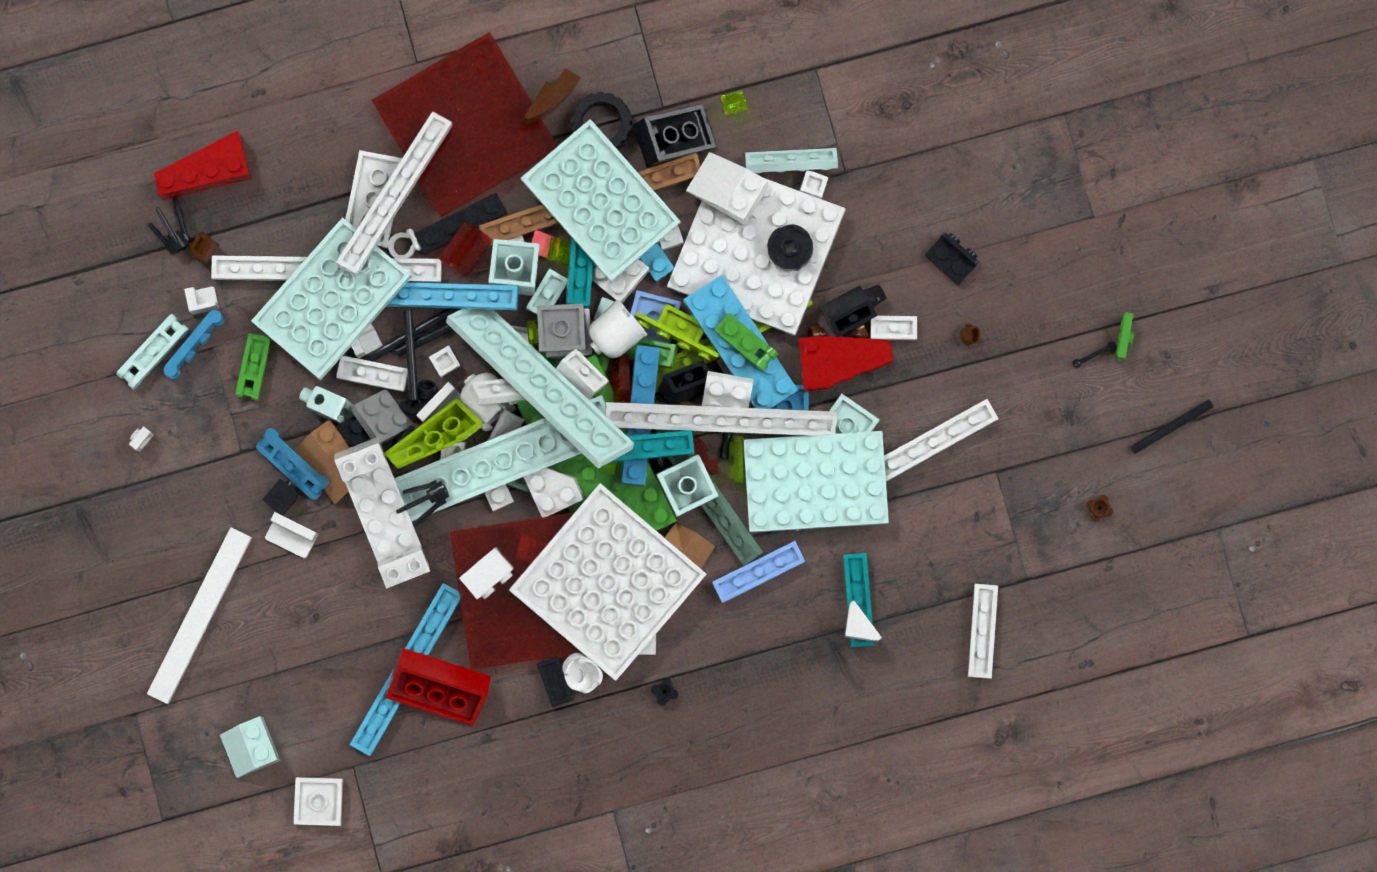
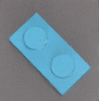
M658 243L640 257V260L651 269L649 273L655 282H658L674 270V266Z

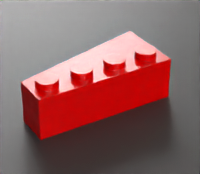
M237 130L155 172L154 178L160 198L167 200L250 180L251 174L240 132Z

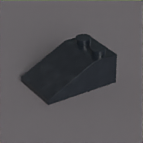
M703 104L645 117L633 125L646 168H651L693 153L699 154L717 147Z

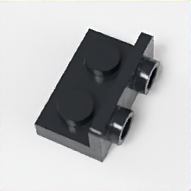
M943 232L925 256L960 285L978 265L979 261L976 259L978 256L969 248L965 250L959 244L960 240L954 234L950 233L948 235L946 232Z

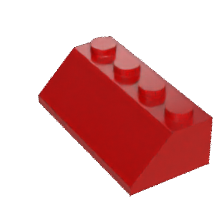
M402 648L385 698L474 726L487 698L491 676Z

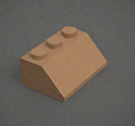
M329 419L311 432L295 451L317 473L329 479V484L324 490L336 505L349 496L350 493L336 466L334 454L348 449L349 446Z

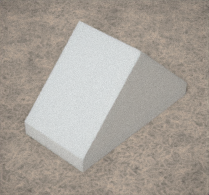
M853 600L849 604L845 637L878 642L882 637Z

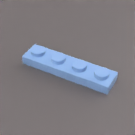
M794 541L713 581L712 584L723 604L805 563V560Z

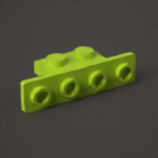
M668 304L665 305L657 321L639 312H636L634 318L642 328L648 330L650 327L656 330V334L665 340L671 338L677 341V345L687 351L692 349L698 352V357L706 361L711 359L715 361L719 355L717 352L698 343L703 330L695 318Z

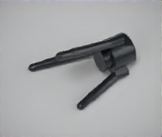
M174 197L173 201L181 234L179 231L173 232L159 207H156L155 210L169 234L167 239L152 223H149L148 226L162 241L168 252L172 251L173 254H177L189 247L187 241L191 239L186 231L178 198Z
M434 480L428 484L403 490L404 494L429 489L426 491L427 495L397 509L396 513L404 512L427 500H430L431 503L437 502L413 523V526L420 524L436 509L447 503L446 499L450 495L442 480L439 482Z

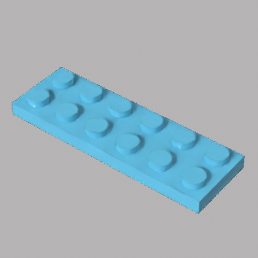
M720 275L683 299L685 305L733 376L754 379L750 403L753 408L771 409L798 391L777 357L774 360L771 359L767 364L768 368L762 372L714 332L720 322L730 313L768 345L723 275ZM759 349L754 355L760 359L764 352Z

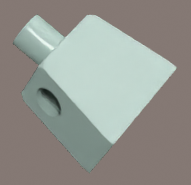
M316 386L314 390L305 387L300 393L299 399L307 403V408L337 424L354 416L350 410L354 405L350 401L321 387Z

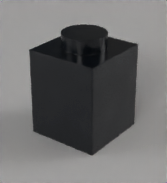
M279 479L262 500L277 513L284 516L300 495L296 492L298 487L289 479L286 482Z

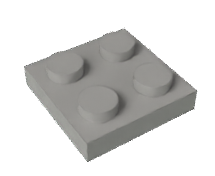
M583 304L537 306L539 353L570 352L575 349L586 351Z
M387 389L355 404L350 409L371 439L378 437L380 444L404 433L410 425L412 426Z

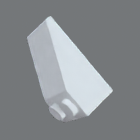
M709 152L686 192L746 225L769 186L766 179L754 172Z

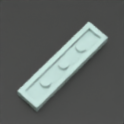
M836 148L745 153L746 169L756 174L773 171L830 170L838 168Z

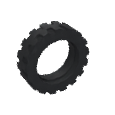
M591 93L586 98H582L573 110L571 117L572 132L574 133L583 125V118L591 108L598 105H606L613 108L621 120V127L618 133L609 141L616 149L622 148L629 139L632 130V118L628 106L625 105L621 98L615 97L612 93Z

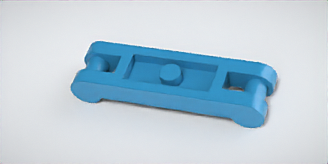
M211 310L165 365L163 371L169 379H178L182 366L186 362L190 363L197 354L195 352L200 345H205L211 338L210 332L215 327H220L224 324V316L218 310Z
M268 428L263 434L264 438L260 439L256 444L257 450L309 498L317 500L322 494L321 490L325 489L329 484V479L317 473L280 439L276 430Z

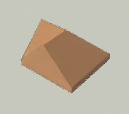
M675 523L665 536L667 541L700 569H702L715 548L713 544L699 534L678 523Z

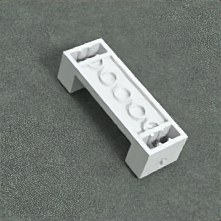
M378 437L334 454V461L343 482L345 481L357 510L376 557L378 569L386 589L430 572L429 563L408 511L396 513V510L405 506Z

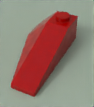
M833 336L799 338V356L804 392L829 389L838 382L851 380L855 375L865 371H873L893 362L890 340Z

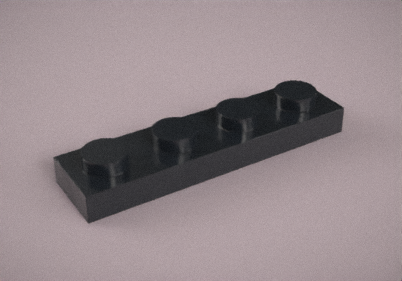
M494 193L416 232L415 235L426 255L480 228L479 225L506 215L507 212L497 193Z

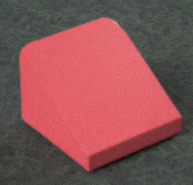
M535 230L531 243L540 244L539 257L552 260L558 238Z

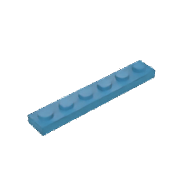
M636 346L630 403L654 404L660 348ZM627 428L626 436L651 434V429ZM648 459L623 461L621 483L644 486Z

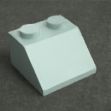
M494 239L489 285H515L519 287L518 294L533 296L536 287L540 244Z
M699 454L655 474L675 516H679L718 497V493Z
M264 717L254 718L220 735L236 778L280 761Z

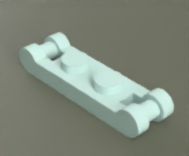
M169 315L117 371L116 375L121 379L124 378L128 382V386L133 390L141 384L142 380L179 340L189 332L190 329L185 324L181 325L175 315ZM169 328L175 331L171 337L166 333ZM134 366L139 370L135 376L130 372Z

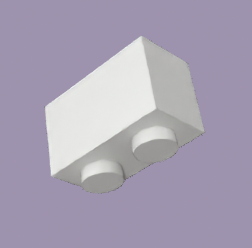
M495 547L459 579L476 599L481 596L486 599L495 591L493 586L498 581L503 584L513 576L510 571L514 567Z

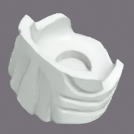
M581 652L574 653L564 661L562 666L563 673L570 688L585 694L601 684L603 679L602 671L585 654Z

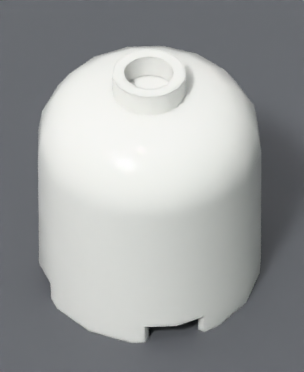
M616 300L589 328V336L593 341L590 344L598 355L603 352L609 358L620 357L648 335L619 300Z
M487 372L470 375L464 381L465 386L461 391V402L483 423L484 426L481 429L485 432L493 429L491 425L499 420L504 409L513 413L516 410L514 404L519 402L510 401L477 405L469 388L472 382L498 379L495 375Z

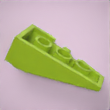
M456 398L384 454L399 469L467 439L484 425Z

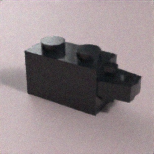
M879 284L865 290L858 286L820 306V309L829 328L836 337H839L876 317L877 314L874 307L887 298Z
M703 360L665 374L658 390L667 405H677L704 395L708 371L722 374L723 372L718 365L707 367Z

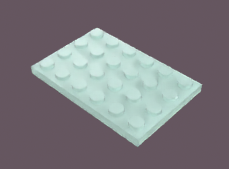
M591 119L521 177V181L610 282L615 280L681 223Z
M343 217L251 320L252 323L319 380L323 379L412 277L410 273L377 246H375L357 276L337 266L336 261L357 230Z
M882 431L744 440L749 533L889 524Z

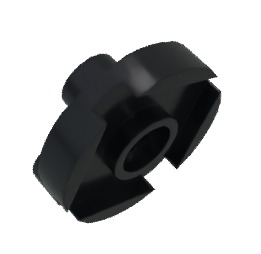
M789 224L774 230L767 243L769 258L776 267L785 271L801 270L802 267L809 263L813 256V241L809 233L803 227L795 224ZM791 242L795 243L794 247L796 248V251L786 253L787 249L784 247L785 244L790 245Z

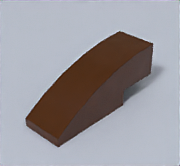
M565 68L555 85L546 81L520 125L523 127L528 126L553 112L568 98L581 77Z

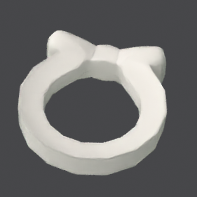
M407 229L406 233L400 232L393 235L388 243L389 253L394 258H410L416 250L420 251L422 249L412 229ZM402 237L410 238L412 245L408 253L404 255L397 254L394 250L396 240Z

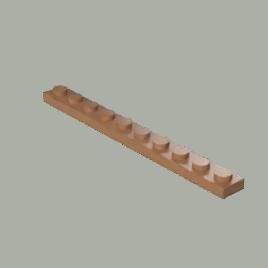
M693 153L637 173L656 192L692 180L701 165L697 153ZM541 204L479 226L486 247L490 248L493 247L494 239L511 240L534 233L535 230L540 231L558 225L559 223Z

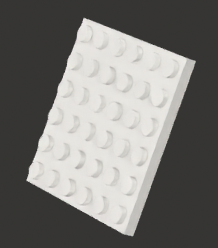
M768 179L766 180L769 187L746 225L701 201L667 288L689 296L720 275H723L753 321L796 336L846 209ZM789 224L801 226L809 233L813 241V256L809 263L799 271L779 269L769 258L768 239L772 232L779 227L781 228ZM791 242L790 245L785 244L784 247L787 249L786 253L796 251V248L794 247L795 243Z
M600 483L509 591L616 681L706 576V573Z

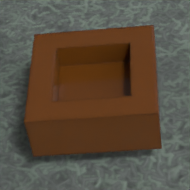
M200 231L188 248V251L201 261L208 263L220 244L206 233Z

